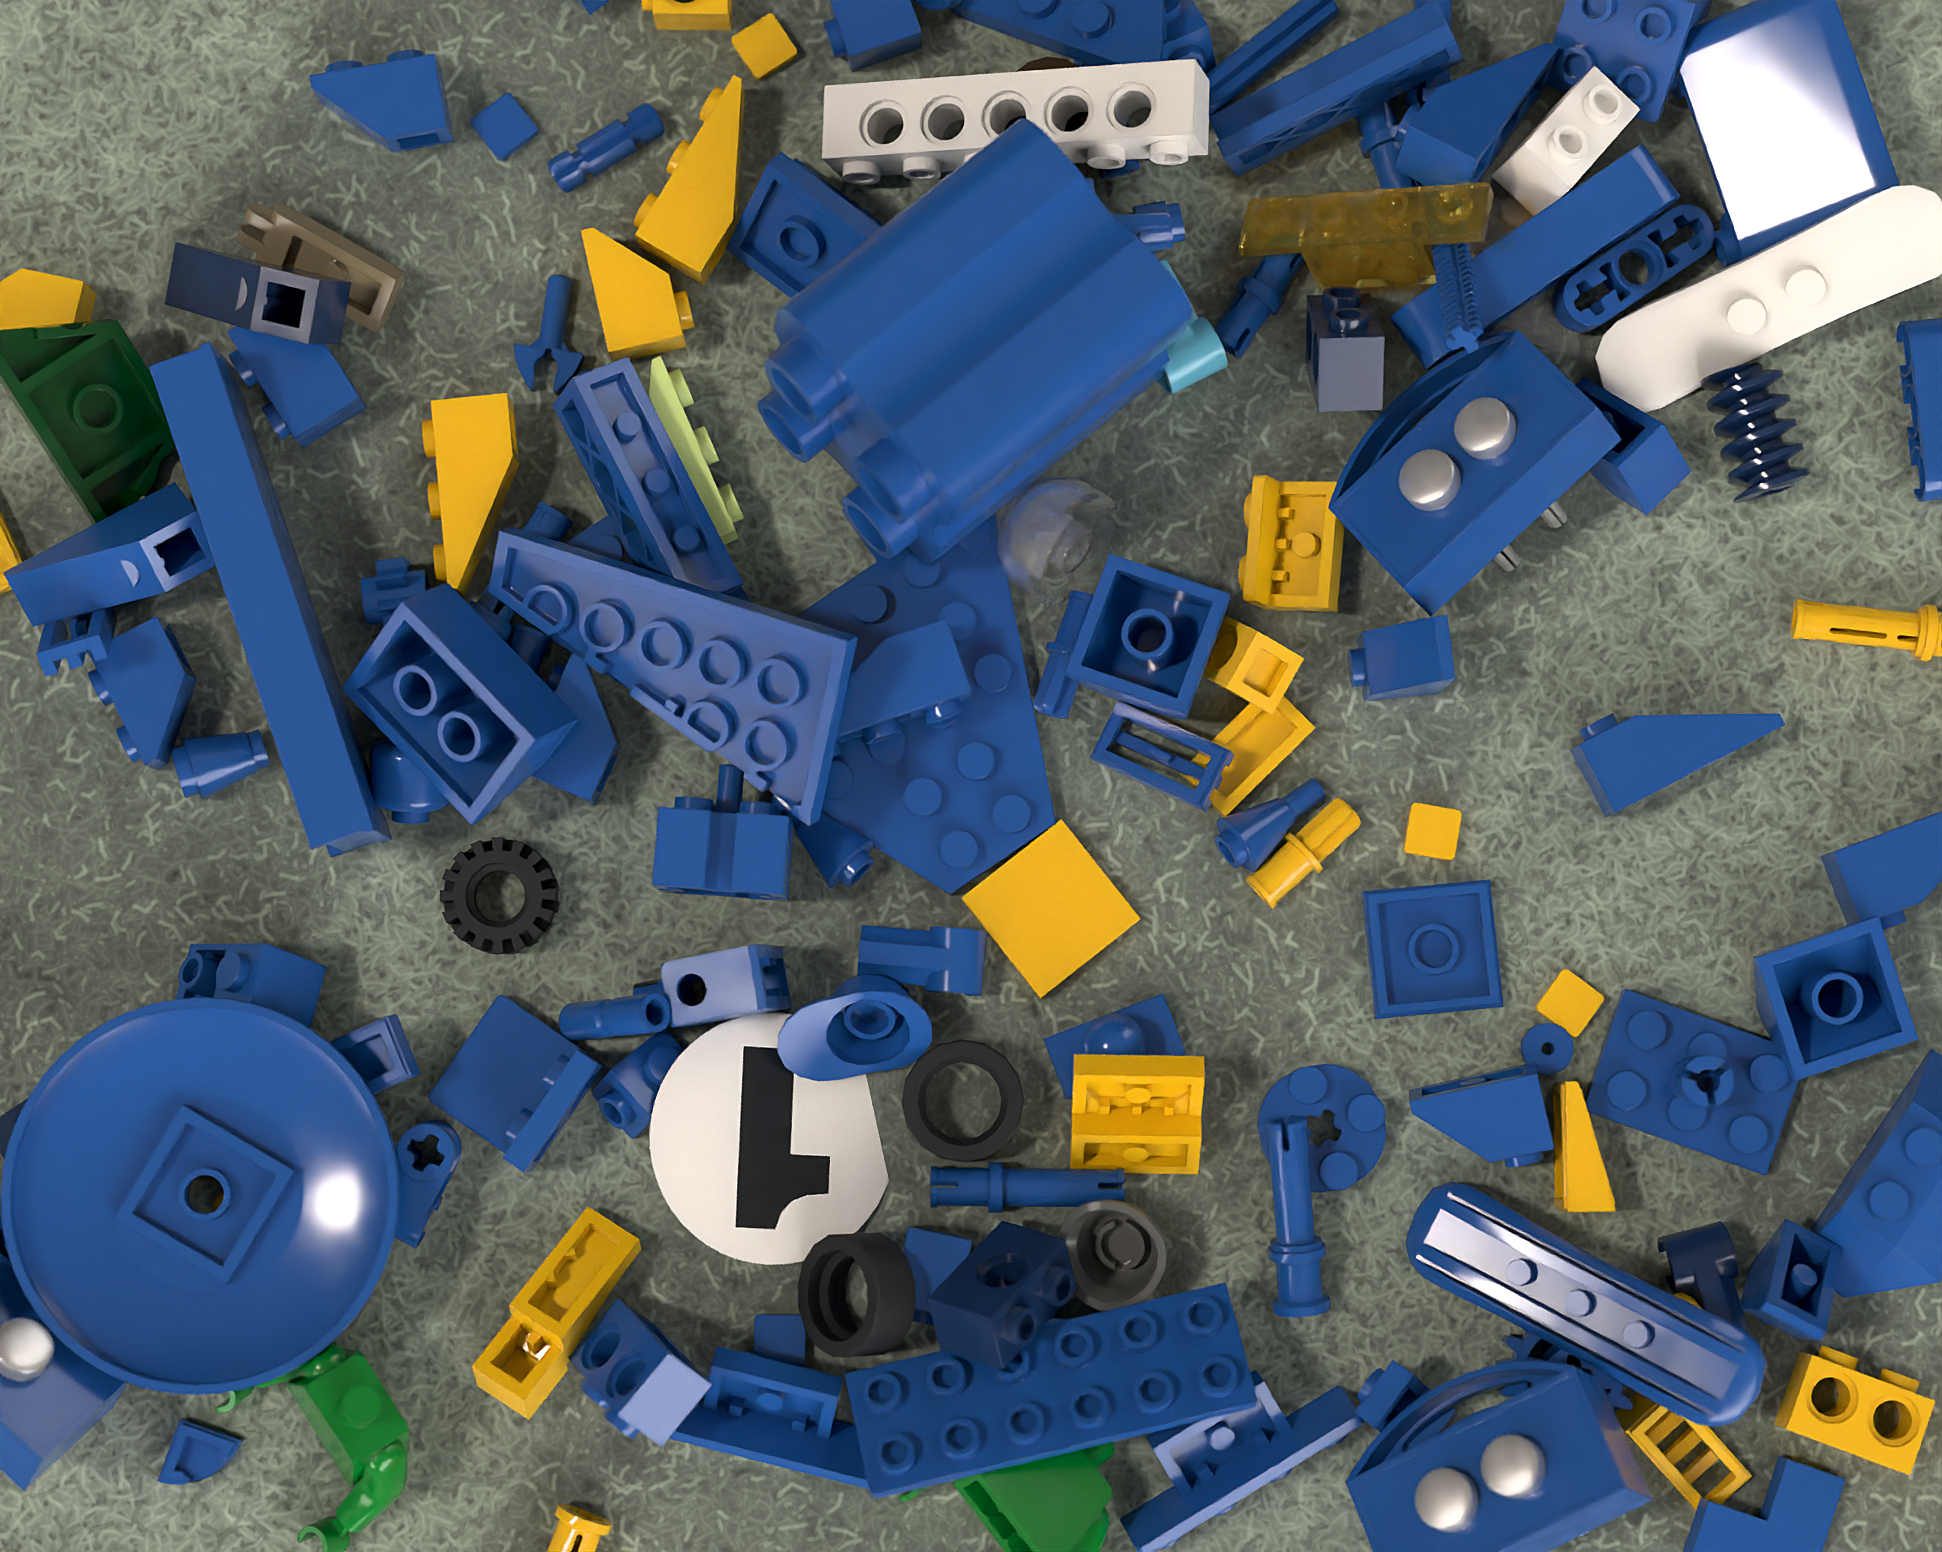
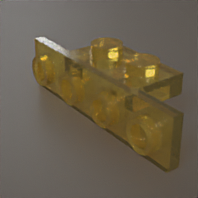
M1488 182L1253 198L1248 202L1238 250L1242 257L1301 253L1320 291L1337 286L1363 289L1380 287L1410 288L1415 285H1432L1437 283L1431 245L1484 242L1493 200V191Z

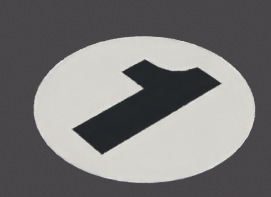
M761 1013L743 1016L722 1023L701 1035L679 1055L667 1072L657 1093L651 1114L649 1137L652 1166L662 1195L672 1212L695 1237L707 1246L732 1258L756 1264L782 1265L801 1262L805 1260L813 1245L826 1236L857 1232L877 1207L889 1181L866 1074L841 1080L814 1081L799 1077L786 1068L777 1052L778 1033L785 1020L792 1014Z

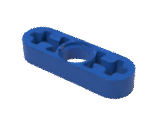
M1683 204L1675 206L1564 280L1556 288L1552 299L1553 311L1559 323L1573 332L1583 333L1591 331L1704 256L1710 250L1714 241V227L1709 216L1702 209L1694 205ZM1686 225L1690 226L1695 235L1690 237L1688 244H1680L1663 255L1657 245L1673 235L1677 228H1682ZM1632 252L1643 258L1648 269L1647 279L1644 284H1631L1623 278L1619 270V261L1623 253ZM1604 282L1610 292L1592 303L1590 309H1584L1579 312L1573 301L1580 294L1586 293Z

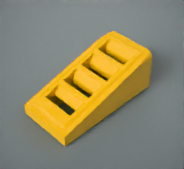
M1578 1081L1555 1082V1085H1552L1555 1208L1563 1212H1616L1615 1199L1582 1089H1580Z
M1636 1392L1629 1399L1633 1403L1631 1410L1620 1408L1615 1413L1624 1433L1695 1510H1697L1700 1498L1702 1497L1691 1484L1716 1460L1719 1459L1730 1473L1704 1499L1722 1505L1752 1477L1708 1426L1695 1424L1639 1392ZM1684 1421L1689 1428L1662 1453L1656 1445ZM1703 1441L1708 1448L1680 1473L1675 1468V1465L1698 1443Z

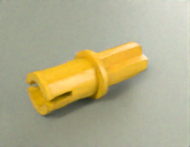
M1340 798L1334 799L1295 836L1290 832L1284 836L1287 843L1258 870L1245 878L1246 882L1273 909L1277 902L1312 870L1317 874L1323 870L1320 863L1360 827L1361 820L1348 803Z

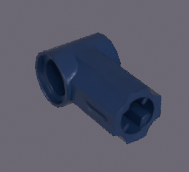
M1719 1221L1659 1237L1657 1239L1659 1253L1666 1252L1672 1274L1666 1277L1671 1291L1674 1294L1685 1293L1692 1297L1701 1309L1743 1328L1749 1334L1743 1310L1739 1308L1740 1299L1734 1278L1738 1277L1737 1258L1732 1240L1724 1223Z

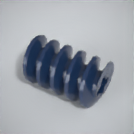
M1759 362L1727 368L1713 373L1700 381L1705 389L1722 390L1709 399L1707 402L1708 410L1711 413L1729 414L1716 423L1713 429L1718 437L1735 438V440L1722 448L1720 451L1721 459L1742 463L1727 475V481L1730 485L1748 487L1747 490L1733 500V503L1748 502L1788 490L1811 474L1809 467L1789 465L1788 460L1804 450L1803 443L1783 442L1782 440L1783 434L1798 425L1796 418H1779L1775 414L1776 410L1791 401L1790 395L1769 392L1768 387L1784 377L1783 370L1763 369L1762 364Z

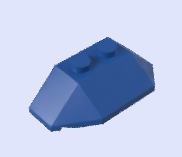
M1933 1049L1929 1050L1810 1229L1811 1232L1844 1248L1835 1292L1843 1298L1939 1283L1942 1280V1056Z

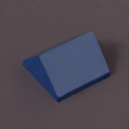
M1873 916L1753 957L1757 1010L1765 1029L1793 1080L1797 1081L1918 1040L1879 916Z

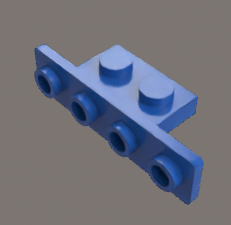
M717 1346L708 1380L712 1386L668 1439L869 1489L856 1426L834 1420L843 1382L842 1377L823 1373L812 1368H803L759 1357L748 1352H739Z
M1255 1370L1251 1372L1257 1395V1405L1254 1408L1155 1431L1146 1436L1147 1441L1174 1486L1121 1517L1120 1522L1137 1552H1156L1157 1550L1171 1547L1180 1540L1183 1534L1213 1516L1228 1512L1239 1500L1268 1482L1282 1479L1291 1472L1294 1466L1322 1449L1333 1447L1342 1442L1350 1432L1360 1427L1364 1420L1354 1413L1357 1409L1341 1386L1332 1388L1285 1417L1258 1371Z

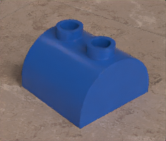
M1109 553L1065 674L1075 682L1128 705L1171 718L1187 719L1231 601V595Z

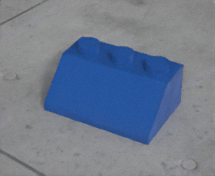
M449 583L401 601L341 688L471 825L482 820L545 764L579 719Z

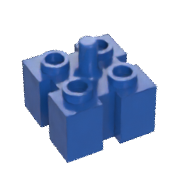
M722 764L718 770L716 805H714V800L707 798L675 797L674 808L658 807L652 885L662 893L789 902L794 840L793 822H791L789 816H781L782 810L778 809V804L742 801L744 772L735 765Z

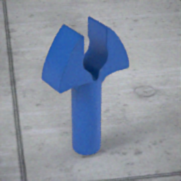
M556 274L548 278L539 338L530 346L514 344V354L519 371L532 392H534L536 381L535 369L538 363L546 358L548 352H551L553 360L558 364L553 388L555 395H559L565 389L567 382L578 374L585 359L583 353L570 352L564 344L573 287L572 279L565 275Z

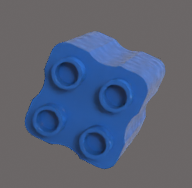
M1021 118L777 310L774 330L780 347L773 351L764 362L766 375L773 390L759 400L757 406L762 419L771 433L793 457L800 462L807 463L819 452L825 450L854 480L858 486L842 498V506L854 528L878 554L891 560L904 548L908 547L921 560L932 564L1161 378L1170 361L1167 347L1184 334L1192 318V307L1187 295L1174 276L1138 236L1128 230L1111 214L1093 192L1083 174L1038 125L1028 119Z

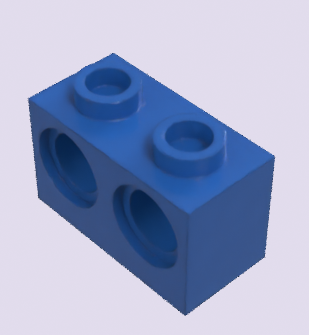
M620 1298L614 1301L568 1357L585 1377L578 1386L594 1402L606 1409L603 1416L615 1428L630 1439H634L641 1432L661 1447L712 1386L708 1379L660 1328Z

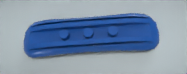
M1449 1182L1433 1187L1416 1210L1406 1238L1408 1257L1411 1265L1424 1279L1550 1342L1695 1424L1718 1427L1736 1422L1759 1396L1767 1363L1759 1343L1743 1328L1595 1257L1470 1185Z

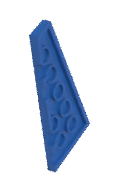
M514 527L499 531L488 592L548 636L556 634L585 655L582 661L600 674L608 672L631 689L630 696L709 753L715 750L745 772L743 778L761 792L768 789L793 807L791 813L802 822L810 826L820 820L858 636Z

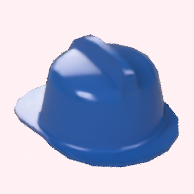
M862 974L850 977L840 984L831 997L802 1006L789 1016L778 1033L777 1052L784 1066L799 1077L814 1081L841 1080L910 1065L924 1055L931 1044L932 1023L926 1010L910 997L907 987H902L894 980L882 975Z

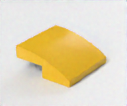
M1074 1054L1070 1169L1124 1168L1125 1173L1198 1175L1202 1140L1201 1112L1205 1082L1204 1056Z

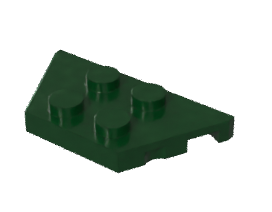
M105 319L0 330V382L91 523L94 525L136 503L140 496L145 497L158 476V465L165 456L171 454L175 447V442L152 374L118 320Z

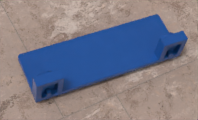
M1226 1282L1045 1325L1004 1369L941 1350L845 1373L868 1488L871 1496L876 1499L1251 1409L1257 1405V1395Z

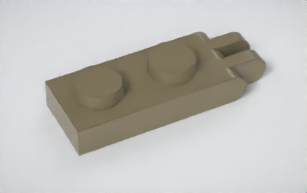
M249 204L245 220L251 225L244 224L241 226L237 240L243 246L257 253L255 260L351 282L345 316L374 332H377L385 325L407 272L289 206L276 205L274 210L262 204Z

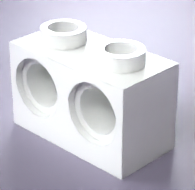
M1594 66L1560 98L1492 174V177L1535 216L1559 200L1574 186L1640 111V108Z

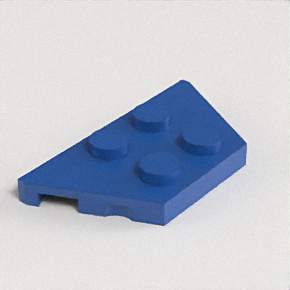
M963 0L960 5L951 8L952 13L967 21L1091 66L1162 61L1163 40H1166L1167 17L1164 10L1166 0Z

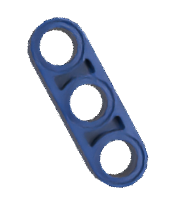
M1942 318L1902 321L1897 327L1896 341L1903 342L1906 365L1899 366L1904 404H1910L1913 427H1907L1911 466H1918L1920 488L1914 489V494L1919 502L1942 500Z

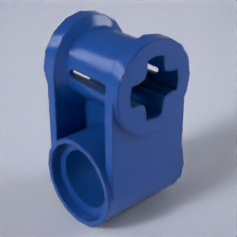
M438 1120L424 1121L406 1130L395 1148L400 1183L399 1216L395 1239L415 1249L426 1234L423 1230L434 1210L438 1211L443 1199L442 1194L459 1163L462 1153L461 1139L456 1130L447 1123ZM435 1135L439 1138L436 1149L444 1154L443 1161L435 1160L424 1166L420 1163L422 1151L414 1147L415 1142H422Z

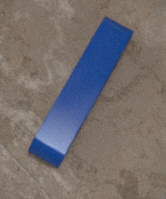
M1644 144L1632 149L1471 259L1472 267L1474 268L1475 276L1473 277L1475 278L1483 333L1498 325L1643 226L1680 197L1678 191ZM1437 283L1409 301L1389 318L1426 371L1436 367L1464 348L1461 347L1452 351L1445 342L1446 338L1444 336L1445 332Z

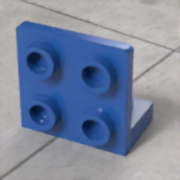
M1566 0L1552 45L1558 47V51L1545 85L1567 93L1595 66L1640 108V111L1634 117L1650 123L1656 122L1661 118L1690 27L1707 17L1712 0Z
M499 995L495 998L436 1083L428 1099L432 1104L505 1153L502 1158L523 1173L533 1172L606 1065L508 997Z

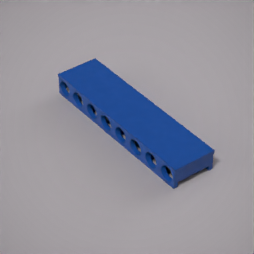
M210 342L201 344L200 349L150 365L149 368L310 848L313 850L326 845L332 858L378 841L384 843L393 840L383 810L374 801L370 788V771L234 367Z

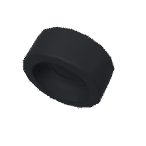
M960 1039L938 1044L918 1058L905 1079L901 1103L906 1125L920 1146L941 1159L965 1163L989 1157L1009 1142L1021 1121L1024 1096L1019 1075L1003 1054L985 1043ZM961 1062L978 1065L989 1072L998 1084L1001 1096L999 1115L992 1127L978 1137L965 1140L948 1137L937 1130L927 1116L924 1103L926 1089L933 1076L946 1066Z
M881 1233L830 1234L815 1243L802 1264L798 1281V1308L805 1331L816 1347L831 1357H862L884 1355L900 1345L911 1327L916 1307L915 1279L909 1260L898 1244ZM854 1261L862 1269L867 1285L868 1305L864 1321L859 1329L851 1320L846 1304V1281L849 1269Z

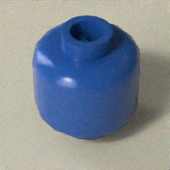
M388 737L374 744L371 749L370 788L376 805L385 810L392 811V821L407 824L426 823L430 821L431 811L440 810L450 804Z

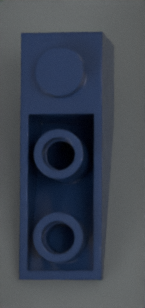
M175 242L165 304L251 331L302 343L340 344L351 282Z

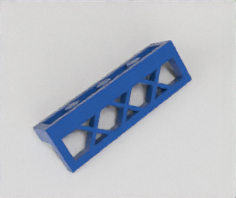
M1432 0L1210 115L1209 120L1219 139L1216 143L1223 158L1235 174L1240 177L1465 61L1436 0Z
M629 357L573 377L554 402L553 407L633 565L725 595L735 592L743 584V581Z

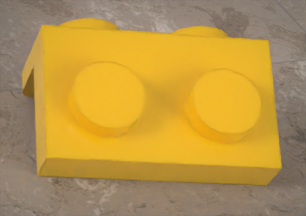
M1254 475L1252 492L1248 493L1244 503V521L1248 528L1247 552L1241 558L1238 568V580L1243 591L1244 601L1270 610L1337 612L1345 526L1328 508L1337 482L1278 481L1268 475Z

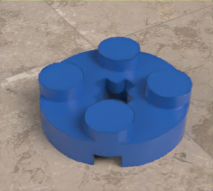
M1331 1064L1299 1067L1277 1080L1265 1095L1257 1117V1130L1261 1151L1270 1165L1268 1135L1265 1128V1121L1267 1119L1277 1116L1285 1117L1286 1141L1289 1142L1287 1124L1290 1123L1291 1115L1304 1116L1306 1118L1308 1115L1319 1117L1324 1109L1335 1113L1332 1125L1340 1130L1335 1141L1324 1139L1320 1147H1316L1309 1142L1312 1132L1306 1128L1311 1192L1318 1193L1345 1190L1364 1178L1378 1162L1384 1149L1387 1132L1385 1108L1371 1086L1351 1070Z

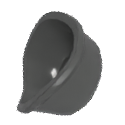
M1122 1200L1089 1201L1075 1208L1066 1217L1061 1226L1058 1237L1066 1239L1077 1288L1074 1293L1087 1305L1097 1310L1107 1311L1141 1303L1153 1293L1163 1278L1168 1260L1167 1244L1162 1230L1153 1215L1141 1206Z

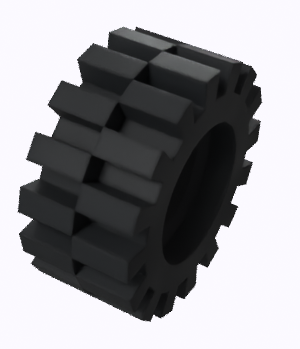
M492 837L490 841L483 842L479 840L470 844V849L465 852L460 851L453 858L455 863L450 870L446 868L442 877L445 880L444 890H440V902L444 904L445 912H442L446 923L451 925L454 930L453 933L460 940L469 944L470 947L496 955L513 954L526 947H532L539 942L538 939L545 932L548 933L553 925L554 915L559 910L558 891L560 889L558 880L555 879L552 872V867L537 851L517 840ZM495 872L514 874L521 881L525 891V901L522 909L516 916L506 921L489 920L481 913L476 901V893L480 883L488 875Z

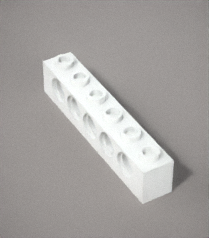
M1195 59L825 85L822 159L844 181L853 184H874L880 181V176L903 174L904 177L912 180H935L941 176V172L956 170L1003 133L1006 125L1012 119L1018 116H1026V119L1038 125L1053 140L1072 163L1087 162L1089 166L1100 169L1120 168L1126 164V160L1150 158L1154 163L1162 165L1182 164L1188 161V156L1208 155L1210 81ZM1144 107L1151 108V113L1143 124L1133 128L1126 127L1127 120L1134 111ZM1088 112L1087 120L1082 127L1072 132H1064L1067 121L1074 114ZM958 120H965L963 129L956 137L943 140V134L950 124ZM904 124L902 133L895 141L883 144V138L890 128L895 125Z

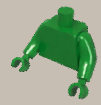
M332 1342L319 1354L298 1368L271 1381L256 1385V1387L259 1389L289 1381L286 1383L289 1391L349 1487H353L336 1508L337 1517L329 1516L302 1528L297 1536L298 1543H301L317 1534L322 1542V1552H344L350 1542L349 1531L358 1533L402 1494L407 1479V1448L410 1430L364 1355L358 1350L345 1349L339 1344ZM254 1386L229 1392L230 1398L223 1401L215 1410L220 1413L229 1412L252 1393Z
M1112 1442L956 1479L952 1484L1005 1552H1100L1109 1526V1515L1105 1506L1112 1498L1113 1493L1112 1488L1097 1469L1113 1456L1115 1448ZM927 1487L908 1491L897 1497V1499L903 1502L912 1500L925 1491Z

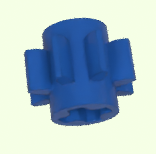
M406 557L376 560L377 576L361 578L362 604L368 625L383 623L384 627L401 601L431 589L427 570L411 571L410 560L407 561Z

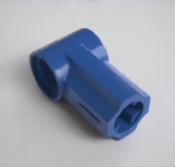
M862 925L857 976L862 974H878L894 980L899 985L924 986V991L941 993L942 991L964 993L968 996H981L987 932L953 927L932 926L929 931Z

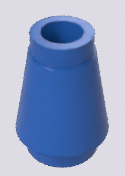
M259 729L248 733L245 731L183 739L185 745L170 749L185 798L201 794L203 800L257 772L258 769L270 766Z

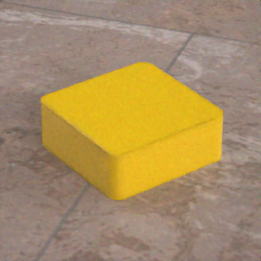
M771 13L740 31L731 39L733 47L757 81L763 80L794 60L798 55L796 47Z
M1413 803L1410 806L1403 851L1407 854L1446 861L1454 859L1462 817L1461 811Z
M1563 969L1535 1005V1010L1553 1024L1565 1029L1571 1037H1577L1603 1003L1604 996L1568 969Z

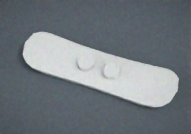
M1916 185L1895 186L1862 198L1752 256L1643 305L1618 320L1602 337L1596 354V361L1603 387L1643 412L1661 409L1702 386L1700 381L1713 373L1742 365L1844 315L1938 277L1942 274V200L1935 192Z

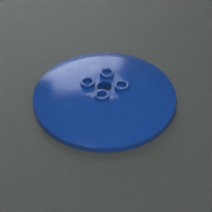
M206 997L174 999L150 1004L105 1022L78 1040L43 1075L29 1095L18 1116L8 1143L1 1182V1221L10 1261L25 1296L53 1334L75 1354L97 1369L119 1380L142 1388L173 1394H220L247 1389L271 1381L298 1368L337 1339L358 1316L373 1294L384 1272L393 1247L400 1203L399 1168L387 1120L376 1097L350 1061L324 1037L305 1024L283 1013L256 1004L233 999ZM201 1175L213 1176L223 1187L224 1198L222 1204L212 1213H203L197 1210L189 1198L191 1184Z

